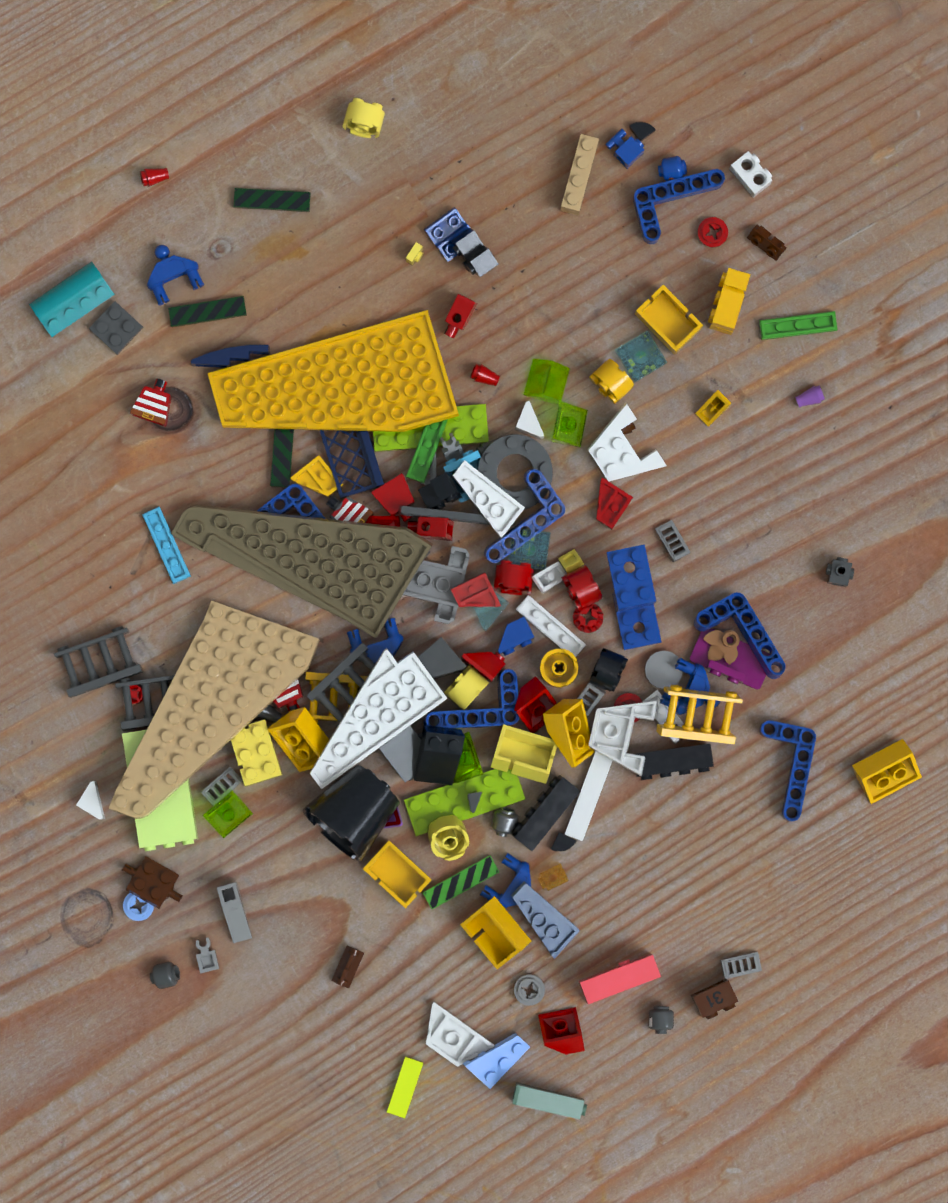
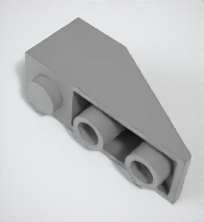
M237 882L217 887L233 943L251 939L252 935Z

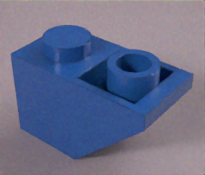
M525 617L507 624L498 649L499 654L503 653L506 656L515 652V647L521 645L523 648L532 643L531 640L534 639V635Z

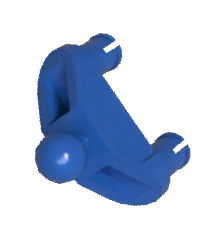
M159 245L156 247L155 256L162 261L156 263L149 277L147 287L150 291H153L158 305L164 304L161 296L165 303L170 301L163 285L180 276H188L193 290L198 289L196 281L200 288L204 286L198 272L199 266L197 262L175 255L168 257L170 251L167 246Z
M395 618L390 619L392 627H390L388 620L385 623L388 635L387 640L367 645V656L374 664H376L386 648L394 657L404 641L402 634H399ZM358 629L353 630L355 638H353L351 631L347 632L352 648L350 649V654L362 644Z
M680 657L676 662L679 664L675 665V669L689 674L690 678L685 689L709 692L710 684L703 665L699 663L692 664ZM665 692L662 695L664 699L660 700V704L669 707L671 695ZM682 696L678 699L676 714L682 715L687 713L689 697ZM697 698L695 708L702 706L704 701L707 705L708 699ZM715 700L714 708L720 704V701Z
M507 853L505 857L511 860V863L506 859H503L501 863L515 871L516 876L504 894L501 893L500 895L488 885L484 887V890L489 892L490 895L483 890L480 893V896L487 900L495 896L504 908L517 905L511 894L523 881L531 887L529 863L519 861L510 853Z

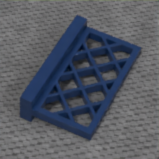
M319 430L340 499L384 485L368 431H356L357 437L353 436L355 431H352L350 434L344 430H337L333 439L325 436L324 430ZM339 432L349 436L344 446L335 441ZM351 438L359 441L360 446L357 452L347 448ZM333 443L343 448L338 458L330 453ZM345 450L355 454L350 464L340 459ZM357 456L365 460L362 470L352 466ZM338 462L349 466L344 476L335 470ZM350 468L360 472L356 482L346 478ZM362 474L370 477L372 485L363 487L358 484ZM344 479L354 484L350 492L342 493L341 484Z

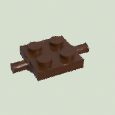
M145 856L141 865L136 869L127 863L124 865L122 871L132 875L126 891L158 909L169 897L178 902L182 899L183 895L173 890L174 884L179 877L177 873Z

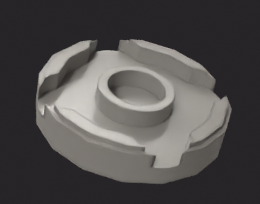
M659 651L651 655L645 665V675L649 683L660 689H664V686L676 685L683 673L675 669V665L679 664L676 663L679 659L678 656L669 651Z

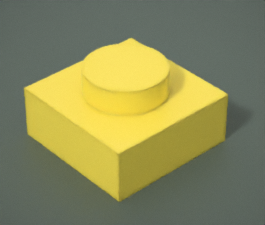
M416 242L407 255L406 262L411 265L415 261L418 263L424 254L422 252L423 246Z
M575 549L558 558L567 574L584 565Z

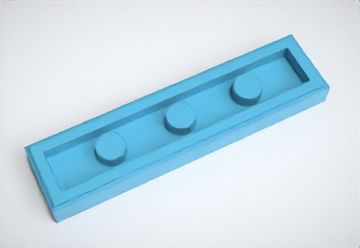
M160 506L142 514L172 583L175 584L191 577Z

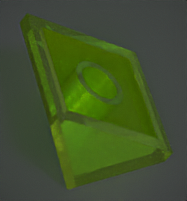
M533 359L523 396L560 405L570 368L552 360Z
M559 401L552 442L581 447L588 410Z
M470 732L464 734L463 750L454 778L455 783L483 775Z
M232 790L203 814V817L225 838L253 813L237 793Z

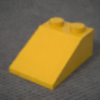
M563 699L543 713L548 734L572 768H575L595 753L588 746L591 734L582 699Z

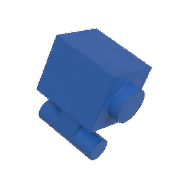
M621 129L605 145L610 150L615 145L618 147L614 156L628 169L643 155L644 145L639 139H634L632 136L624 142L622 138L627 133Z

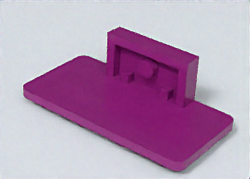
M710 628L707 631H701L690 656L691 662L703 665V667L710 670L709 673L720 677L723 675L728 677L727 681L738 685L740 682L756 690L761 688L766 673L747 643L739 642L737 646L738 656L730 665L726 663L724 658L717 661L708 660V651L711 645L704 641L703 638L709 632L714 631V629ZM727 637V643H733V638ZM761 650L763 655L770 656V653Z

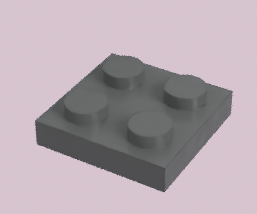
M114 301L89 329L118 355L143 329V326Z

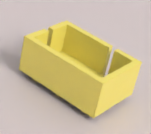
M265 719L248 724V729L244 727L231 739L238 766H243L240 772L246 787L283 776Z
M503 724L491 768L504 772L510 769L512 770L511 774L546 784L557 745L551 738Z

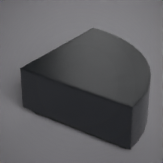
M636 122L629 126L640 141H643L656 131L652 125L645 122Z
M559 832L551 850H568L576 843V840Z

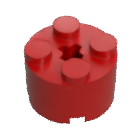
M502 560L501 564L496 566L493 589L497 591V588H499L501 593L509 595H522V592H527V595H530L533 584L531 577L534 576L531 564L520 563V565L512 564L511 561Z
M586 565L561 577L565 587H568L567 593L570 599L574 601L578 611L603 598L597 583L592 578L593 575Z

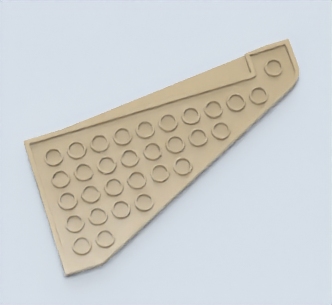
M211 601L195 638L114 793L109 809L135 819L150 815L309 669L320 640Z

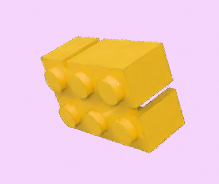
M728 268L726 273L723 272L718 285L722 288L721 291H717L713 302L716 308H712L708 323H711L709 329L732 335L745 295L744 291H746L751 274Z
M664 284L651 296L650 300L647 299L635 312V315L674 355L703 327V324L692 313L688 318L685 317L689 310Z
M390 840L363 868L375 881L379 878L381 881L378 884L405 909L418 896L415 892L417 890L421 892L432 880Z
M495 896L460 924L471 938L483 928L485 932L475 939L474 942L496 969L503 966L531 942V939Z

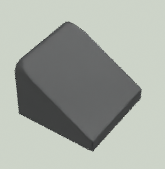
M482 792L468 794L470 812L475 813Z

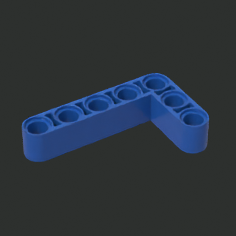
M713 169L637 189L633 202L644 241L647 244H655L660 238L661 230L654 205L717 190L724 183V173L719 169ZM716 175L721 181L713 183L711 177ZM699 180L702 183V187L695 188L692 182ZM681 185L684 191L678 193L674 190V186ZM658 189H662L666 195L658 197L655 192ZM639 194L646 195L647 200L645 202H640L637 199V196ZM644 212H649L652 215V218L650 220L643 219L642 214ZM649 230H653L656 232L657 236L655 238H649L647 236V232Z
M527 470L524 474V481L542 507L505 533L502 538H498L487 546L484 556L489 562H500L564 515L565 505L539 470ZM533 472L538 475V480L535 483L529 481V475ZM543 488H547L549 491V496L545 499L540 496V491ZM553 504L560 506L559 513H552L551 507ZM543 515L545 521L542 525L538 526L536 524V517ZM527 526L529 534L522 537L520 530L522 527ZM511 537L514 544L512 547L507 548L504 542L507 538ZM492 549H497L498 557L495 559L489 557V552Z
M298 484L288 486L257 510L259 512L285 514L295 507L301 516L326 519ZM299 489L300 496L292 498L290 496L291 490ZM279 500L285 502V507L281 510L275 508V503ZM310 504L312 506L311 512L303 513L301 510L302 506Z
M733 593L697 614L694 620V627L698 631L703 632L732 617L766 675L771 679H778L784 673L786 665L743 594ZM732 600H738L741 606H734ZM715 609H722L724 611V615H718ZM742 616L749 617L750 623L743 622ZM699 618H706L708 624H701ZM751 633H758L760 635V639H754ZM761 649H767L770 652V656L763 655ZM771 665L778 666L780 672H774L771 669Z
M511 669L501 671L497 677L499 708L434 711L425 715L424 725L432 726L428 721L431 715L437 717V727L454 729L503 726V724L510 726L517 723L519 716L514 710L518 699L516 673ZM505 673L511 675L512 680L509 684L503 681ZM506 692L511 693L513 696V700L510 703L504 700ZM508 711L514 715L512 722H508L505 719V714ZM488 712L493 713L495 716L493 723H489L486 720ZM469 713L474 714L476 717L474 724H470L467 721ZM450 714L455 715L457 718L455 725H451L448 722Z
M768 720L763 722L759 728L760 734L763 737L795 744L782 816L787 821H796L800 818L816 734L809 728ZM766 724H770L774 728V732L771 735L764 732ZM785 728H789L793 732L790 739L783 736ZM804 732L811 734V741L809 743L802 740ZM800 751H805L808 755L807 760L804 762L798 759ZM796 770H801L804 773V777L800 781L794 777ZM794 788L800 792L798 799H793L790 795L791 790ZM790 807L796 810L794 818H789L786 814L787 809Z

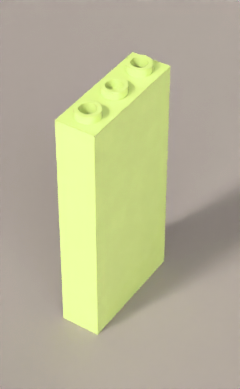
M147 730L122 733L127 767ZM189 779L150 815L135 819L139 848L151 851L156 850L158 845L170 848L175 847L177 842L188 845L194 844V840L198 839Z

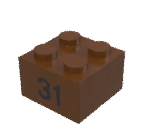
M727 979L721 980L691 995L702 1018L706 1017V1019L717 1016V1011L719 1010L728 1011L736 1007L735 1003L739 1002Z

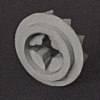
M524 975L515 983L514 994L520 1003L532 1006L543 999L545 986L539 977ZM533 982L532 988L538 993H530V996L526 998V991L521 987H528Z

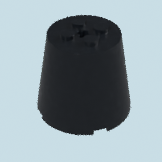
M356 765L303 809V813L314 826L317 823L323 829L321 834L351 859L354 860L357 857L356 860L361 862L400 802L385 781H380L370 769Z

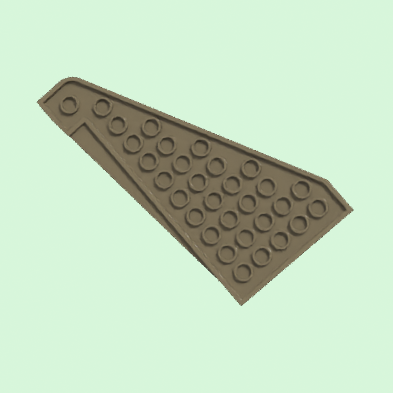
M204 505L188 507L182 513L171 533L183 542L203 552L206 551L347 620L374 638H377L433 545V543L406 527Z

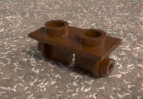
M756 225L747 236V239L753 245L763 250L769 257L777 261L787 248L784 246L785 243L775 236L772 240H769L768 238L771 233L762 225Z
M347 945L331 981L340 986L350 988L364 952Z

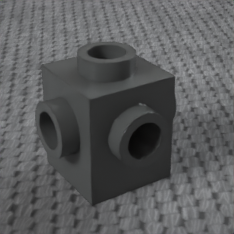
M837 557L836 560L833 559L831 564L828 563L826 568V575H829L827 584L847 587L849 579L852 580L854 576L852 563H849L848 559ZM838 569L842 570V574L838 573Z

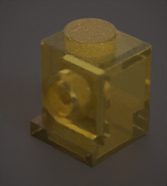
M561 863L539 873L541 877L538 878L542 889L547 888L548 891L569 881ZM551 874H554L556 876V880L554 882H551L549 880V876Z

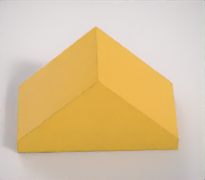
M717 390L695 414L709 427L730 407L731 402Z

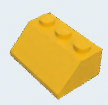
M305 707L290 711L267 729L299 772L312 769L329 742V738Z
M903 739L852 765L855 775L871 804L922 778L914 754Z

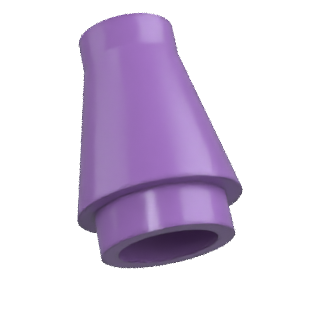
M814 385L795 397L799 408L819 404L825 400L820 385L816 387Z

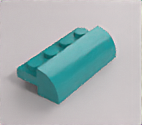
M91 261L29 305L50 336L53 337L115 294Z

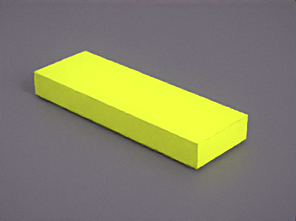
M405 1056L387 1113L402 1118L406 1117L424 1062Z

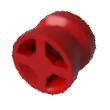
M138 685L130 686L132 704H139L143 700L142 688Z

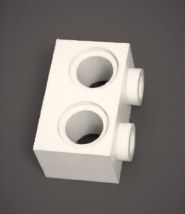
M748 151L731 164L729 169L754 198L772 183V175L766 168L763 169L760 166L758 157L754 153L751 155ZM748 162L751 165V169L744 170L741 164ZM753 178H762L763 184H755Z

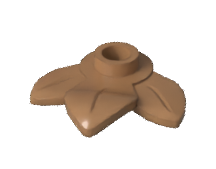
M714 630L705 635L704 641L711 645L708 651V660L717 661L724 658L729 665L736 660L738 656L737 646L739 645L740 638L735 631L728 630L723 633L719 630ZM729 636L733 638V643L731 644L726 641V638Z

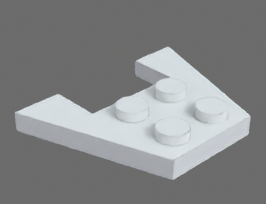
M626 402L588 448V451L608 481L667 466L656 449L639 459L622 433L621 429L637 420Z
M651 701L598 708L588 746L642 776L645 756L629 754L627 751L635 718L654 721L658 702Z

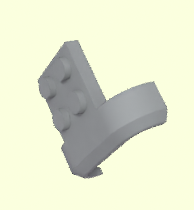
M452 546L448 566L423 560L403 595L438 603L434 621L445 624L453 622L458 604L450 589L464 582L470 556L468 551Z

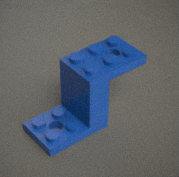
M645 544L606 552L614 588L612 596L623 649L628 650L662 643L654 608L656 596ZM625 563H633L635 570L632 573H627L624 570ZM641 622L644 625L642 633L634 631L633 626L635 623Z

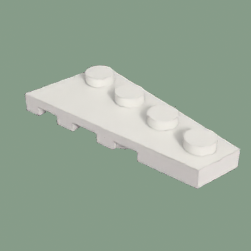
M465 460L452 475L495 532L502 538L525 507Z

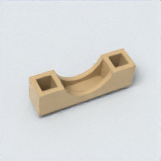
M584 134L580 135L560 211L579 216L599 138Z

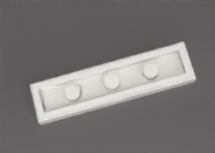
M529 595L516 608V611L558 647L570 651L575 657L586 646L583 641Z

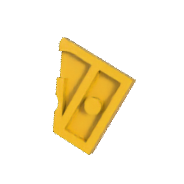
M319 455L290 478L293 482L326 497L337 491L332 470Z

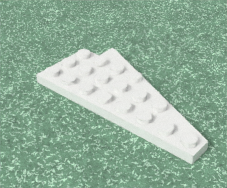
M387 648L384 649L310 771L311 776L321 789L448 699L414 651L397 662Z

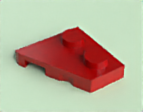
M485 572L450 589L459 607L501 606Z

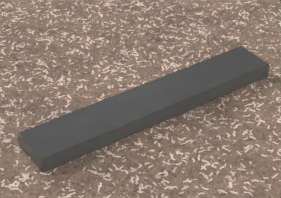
M400 506L398 514L404 516L448 518L451 521L490 525L481 514Z

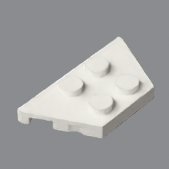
M435 1002L432 1003L426 1045L458 1067L464 1062L477 1057L481 1052H485L495 1046Z

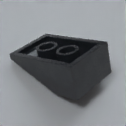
M423 725L414 781L445 785L453 784L465 739L461 729Z

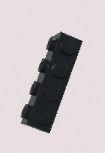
M711 744L634 754L645 756L642 776L636 774V777H641V780L652 779V775L660 774V778L670 777L672 772H679V775L691 774L690 770L698 769V773L710 771L709 767H714Z
M561 775L555 776L550 781L549 789L546 792L543 791L538 796L537 804L526 811L525 819L522 822H518L513 829L514 833L512 836L531 851L536 848L580 793L579 789Z

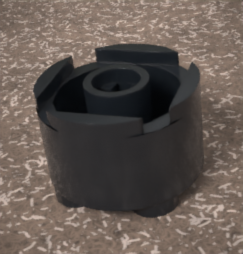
M603 648L589 683L609 692H614L628 659L624 658L625 656Z

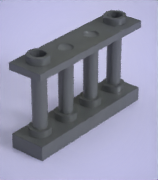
M120 626L112 629L113 633L71 648L67 645L57 649L58 652L54 653V656L56 658H63L71 681V688L67 689L70 698L118 682L120 679H126L143 673L142 666L140 664L136 665L133 662L124 637L125 634L130 633L128 628ZM117 638L126 663L125 669L121 671L115 669L106 641ZM96 644L100 647L108 670L106 672L107 676L101 678L96 674L88 651V647ZM79 650L90 677L88 678L89 682L84 684L78 681L69 655Z
M364 643L360 644L306 695L312 702L314 700L320 701L339 722H341L344 715L329 701L324 691L330 686L349 705L352 704L354 698L339 683L340 680L338 678L343 673L345 675L348 674L360 688L363 686L365 681L353 670L352 664L357 660L359 662L362 661L370 671L375 666L373 661L367 656L368 653L366 651L368 647Z
M175 675L131 681V678L120 679L119 683L115 684L117 689L122 688L126 718H124L125 721L121 722L122 730L149 727L155 715L152 710L149 684L160 683L162 698H164L169 688L168 681H172ZM141 685L145 709L143 719H136V716L133 714L130 686Z

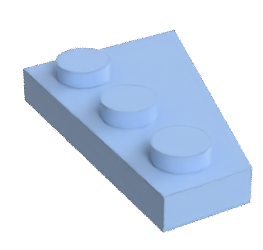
M514 1033L495 1044L494 1048L487 1052H481L477 1058L471 1061L468 1060L463 1064L491 1089L530 1046Z

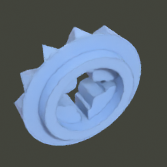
M129 893L123 902L125 914L134 921L147 919L152 914L154 906L149 903L141 907L142 914L138 908L131 909L136 904L137 896ZM137 897V899L139 900V902H143V903L146 902V901L140 899L139 897Z

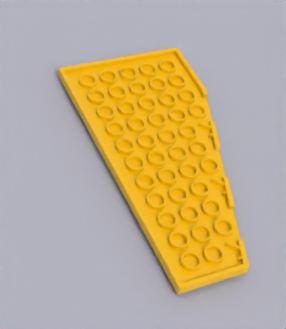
M428 310L208 373L223 428L405 432L459 416Z

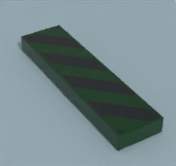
M235 188L234 208L310 212L311 192Z
M244 296L168 308L172 328L247 316Z
M275 429L271 487L287 488L290 486L294 429Z

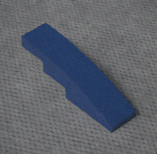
M269 345L229 347L191 360V365L195 367L227 368L231 367V361H250V354L269 355L270 347Z

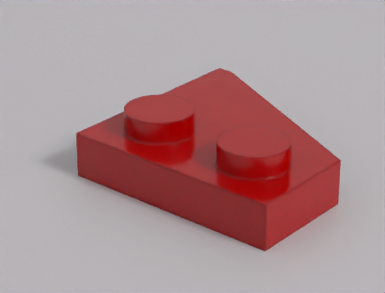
M602 477L600 480L596 520L612 530L633 497Z

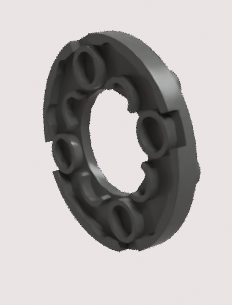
M518 434L501 436L483 450L480 455L481 458L478 460L477 470L524 506V510L529 509L539 503V501L528 486L520 491L505 489L497 478L499 463L504 457L511 454L525 456L530 461L533 469L539 470L551 485L553 477L551 459L544 447L528 436ZM533 472L531 483H535L538 480V475ZM543 488L540 491L541 498H544L547 494V488Z

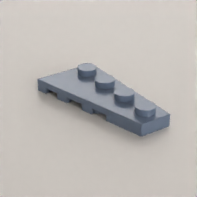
M525 881L511 894L554 959L580 932L578 927Z

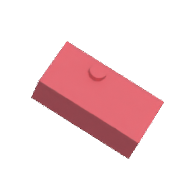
M648 954L632 961L628 959L618 963L619 966L580 980L579 983L587 1004L589 1005L660 978L661 975L654 956Z

